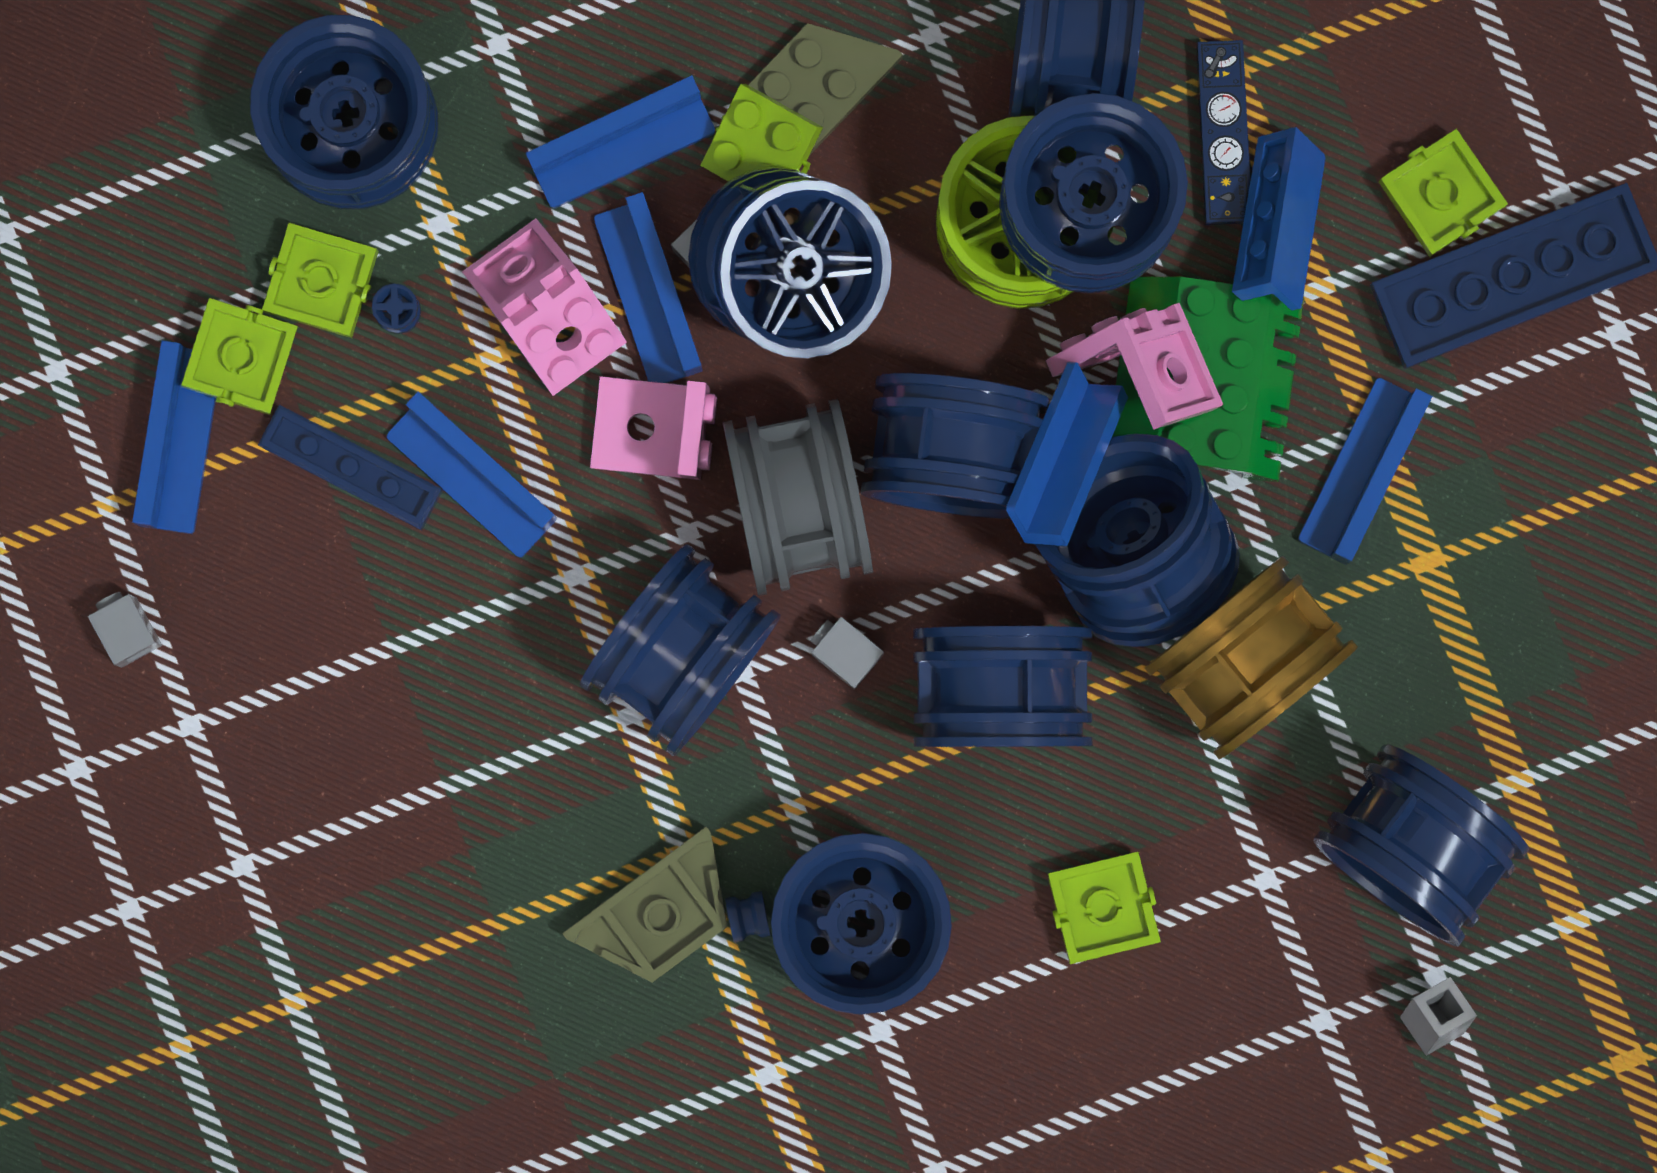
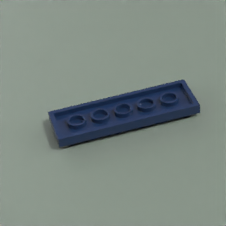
M1625 183L1372 282L1370 288L1405 370L1657 271V253L1628 183Z

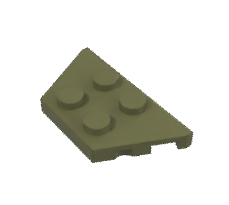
M807 23L755 77L749 86L823 127L810 153L811 155L903 59V54L893 48Z
M705 827L562 933L564 937L652 983L727 928L710 830Z

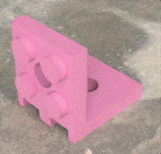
M536 218L462 271L505 328L552 396L627 343L578 269ZM566 327H575L574 334L570 339L564 342H556L557 335L561 330Z
M1180 303L1173 304L1160 311L1155 309L1147 312L1146 308H1142L1123 316L1120 320H1118L1117 316L1105 319L1091 327L1093 333L1088 337L1083 333L1060 343L1062 352L1046 360L1052 377L1063 374L1067 362H1077L1080 368L1083 369L1110 361L1122 355L1153 430L1211 412L1223 405ZM1167 368L1172 373L1174 381L1169 376Z
M600 377L590 468L701 480V470H710L712 443L705 440L706 424L715 423L717 397H715V394H710V388L705 382L687 381L686 386ZM639 414L651 417L655 426L652 436L643 441L633 439L628 431L630 420Z

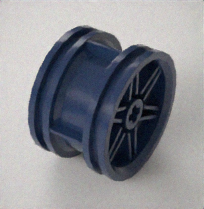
M1020 0L1008 118L1020 117V115L1037 116L1048 106L1068 97L1092 93L1114 95L1132 101L1145 0Z
M326 15L307 20L285 32L268 49L257 67L251 88L250 114L255 133L267 156L277 166L283 177L299 193L319 204L337 209H366L385 204L405 193L423 174L433 156L438 138V110L431 87L413 53L392 31L374 21L353 15ZM338 62H345L349 65V72L346 75L335 76L332 73L333 66ZM379 79H387L392 83V89L389 93L381 95L375 91ZM302 89H309L312 92L309 103L305 105L298 104L296 102L297 93ZM352 109L359 118H352L354 125L345 127L338 118H345L344 111ZM397 127L398 134L395 139L385 140L380 136L381 128ZM317 136L318 143L313 150L307 151L302 148L301 140L303 137ZM350 151H356L360 155V164L353 169L344 165Z
M1092 93L1068 97L1048 106L1030 120L1017 137L1005 167V174L1001 184L999 210L1002 229L1012 251L1033 274L1046 283L1067 291L1084 293L1114 290L1136 280L1150 269L1168 246L1186 205L1188 185L1184 157L1174 136L1158 117L1140 104L1122 97ZM1110 146L1119 147L1123 152V158L1121 161L1114 162L1106 157V149ZM1064 147L1072 148L1076 153V158L1071 163H1063L1058 158V151ZM1134 186H1143L1147 190L1148 199L1145 202L1138 203L1131 198L1130 192ZM1043 188L1053 194L1054 197L1051 203L1040 205L1035 200V193ZM1089 189L1096 190L1099 193L1097 201L1102 205L1099 206L1094 203L1092 209L1083 206L1084 196L1079 192L1082 191L1087 195ZM1112 227L1126 234V239L1122 244L1115 245L1109 241L1108 231ZM1066 228H1074L1078 233V241L1072 246H1066L1060 240V233Z
M776 167L749 171L730 180L714 193L699 213L691 234L688 255L692 284L700 302L713 319L729 331L749 339L766 350L785 357L796 358L828 355L849 345L865 332L882 308L889 290L892 269L889 241L880 220L867 203L843 187L794 169ZM789 208H796L798 218L794 223L788 224L783 213ZM833 230H835L838 235L837 241L831 246H826ZM755 232L758 234V237L749 250L745 246V239L748 234ZM797 256L802 258L803 261L797 263L800 270L795 274L790 269L795 267L792 260ZM824 277H835L837 279L830 293H828L824 283L821 282ZM749 279H755L759 284V290L754 296H748L745 291V285ZM796 302L798 304V313L795 317L788 318L787 315Z
M892 373L877 376L875 389L883 393V397L873 400L872 412L878 415L873 458L866 459L864 464V472L872 475V481L862 483L861 495L876 501L925 511L980 518L1011 519L1006 511V506L1043 421L1040 418V414L1046 413L1051 399L1034 391L976 379L914 373Z
M1130 434L1111 438L1067 546L1035 544L1054 577L1059 581L1064 594L1084 627L1092 628V634L1099 639L1115 645L1131 647L1155 645L1182 636L1205 621L1219 608L1230 593L1238 574L1240 558L1236 536L1213 498L1206 480L1190 453L1173 440L1149 434Z
M685 544L671 557L639 595L604 642L580 681V686L586 691H590L595 686L602 690L598 700L603 704L608 705L616 697H620L652 722V727L647 737L653 742H657L661 737L669 741L666 752L672 756L681 751L712 714L765 643L781 617L774 609L767 615L758 610L763 601L755 595L746 603L739 604L710 582L709 575L714 564L706 558L699 563L695 562L692 558L696 550L688 544Z
M967 626L913 629V639L923 640V652L913 653V662L918 663V714H914V723L923 724V737H914V747L1093 746V737H1083V723H1092V713H1087V662H1092V652L1083 651V639L1092 638V628Z
M1383 744L1377 753L1381 764L1369 763L1363 772L1367 780L1343 814L1333 812L1329 817L1327 823L1332 829L1331 832L1319 831L1313 841L1320 851L1340 870L1382 903L1434 937L1450 945L1459 946L1465 938L1463 931L1460 929L1461 926L1464 925L1472 928L1479 919L1476 912L1500 878L1508 879L1516 869L1511 858L1522 860L1530 849L1519 833L1502 817L1460 784L1405 750L1390 744Z
M865 833L838 836L816 845L801 856L783 878L775 896L771 919L774 948L782 968L795 986L819 1004L835 1011L859 1015L887 1011L905 1004L923 991L942 965L948 951L952 928L947 895L941 880L928 862L910 847L885 836ZM860 867L867 868L871 873L870 882L864 886L856 884L853 880L854 871ZM817 890H825L829 893L830 902L824 908H818L813 905L812 895ZM898 892H906L911 898V904L905 910H899L893 904V897ZM855 910H866V917L874 919L873 930L866 929L867 936L858 937L856 936L855 929L847 926L848 917H855ZM816 937H824L829 943V949L823 955H817L811 950V942ZM897 939H905L909 942L910 951L904 957H898L892 951V945ZM858 961L865 962L869 967V974L861 980L855 979L851 974V966Z

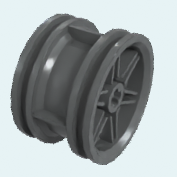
M838 399L828 400L829 410L817 412L815 403L805 405L807 414L805 418L763 427L757 425L755 415L746 417L747 427L734 429L732 420L723 422L758 596L767 595L766 585L774 583L780 584L781 592L790 590L789 579L792 575L835 567L839 571L840 578L846 579L850 578L849 568L858 566L862 567L864 575L873 573L870 547L855 470Z

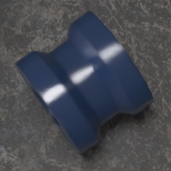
M395 283L385 285L373 297V316L381 327L388 332L394 334L407 333L415 328L421 316L420 303L413 292L406 286Z
M762 891L754 892L749 898L742 900L735 896L725 898L734 943L742 942L746 936L754 934L761 938L771 936Z

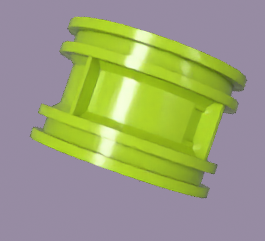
M1035 116L1009 117L988 124L970 136L954 153L943 175L936 213L937 241L944 261L956 279L974 295L995 305L1015 309L1043 307L1060 301L1074 292L1046 283L1029 271L1012 251L1002 229L999 202L1003 178L995 173V169L999 164L1007 163L1015 140L1028 122ZM1064 147L1058 151V158L1063 163H1071L1075 160L1076 153L1072 148ZM1043 188L1035 193V200L1040 205L1051 203L1054 197L1053 194ZM1089 189L1087 195L1082 191L1079 192L1084 196L1083 206L1092 209L1094 203L1099 206L1102 205L1097 201L1099 193L1096 190ZM975 202H982L986 205L988 213L980 219L975 218L970 212V206ZM1113 227L1108 231V239L1112 234ZM1066 228L1060 233V240L1064 245L1072 246L1078 241V233L1074 228ZM996 243H1002L1008 247V256L1004 259L995 258L991 253L992 246Z

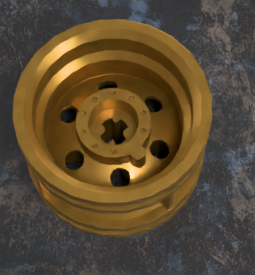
M1284 556L1272 563L1221 604L1205 621L1183 635L1144 668L1150 676L1156 671L1161 673L1166 681L1159 687L1165 694L1170 692L1201 730L1198 735L1202 740L1206 741L1210 737L1215 739L1219 746L1213 753L1218 759H1222L1273 721L1358 648L1353 640L1343 644L1337 637V634L1343 628L1337 621L1333 622L1306 590L1302 585L1304 580L1299 574L1291 579L1282 569L1289 562Z

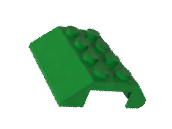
M1138 277L1130 282L1125 315L1142 308H1146L1147 312L1155 309L1160 311L1173 304L1180 303L1223 405L1211 412L1153 430L1124 359L1120 355L1115 385L1123 386L1128 399L1112 437L1130 434L1158 435L1173 440L1186 449L1200 468L1242 473L1241 478L1279 482L1282 462L1264 457V455L1283 456L1284 445L1260 437L1262 425L1272 429L1287 427L1288 416L1271 412V410L1289 411L1294 371L1277 365L1294 366L1296 354L1275 348L1273 343L1275 335L1284 339L1299 337L1300 326L1283 320L1301 321L1304 300L1301 309L1290 310L1274 294L1242 301L1232 292L1233 284L1187 277ZM1167 368L1169 376L1174 381L1172 373Z

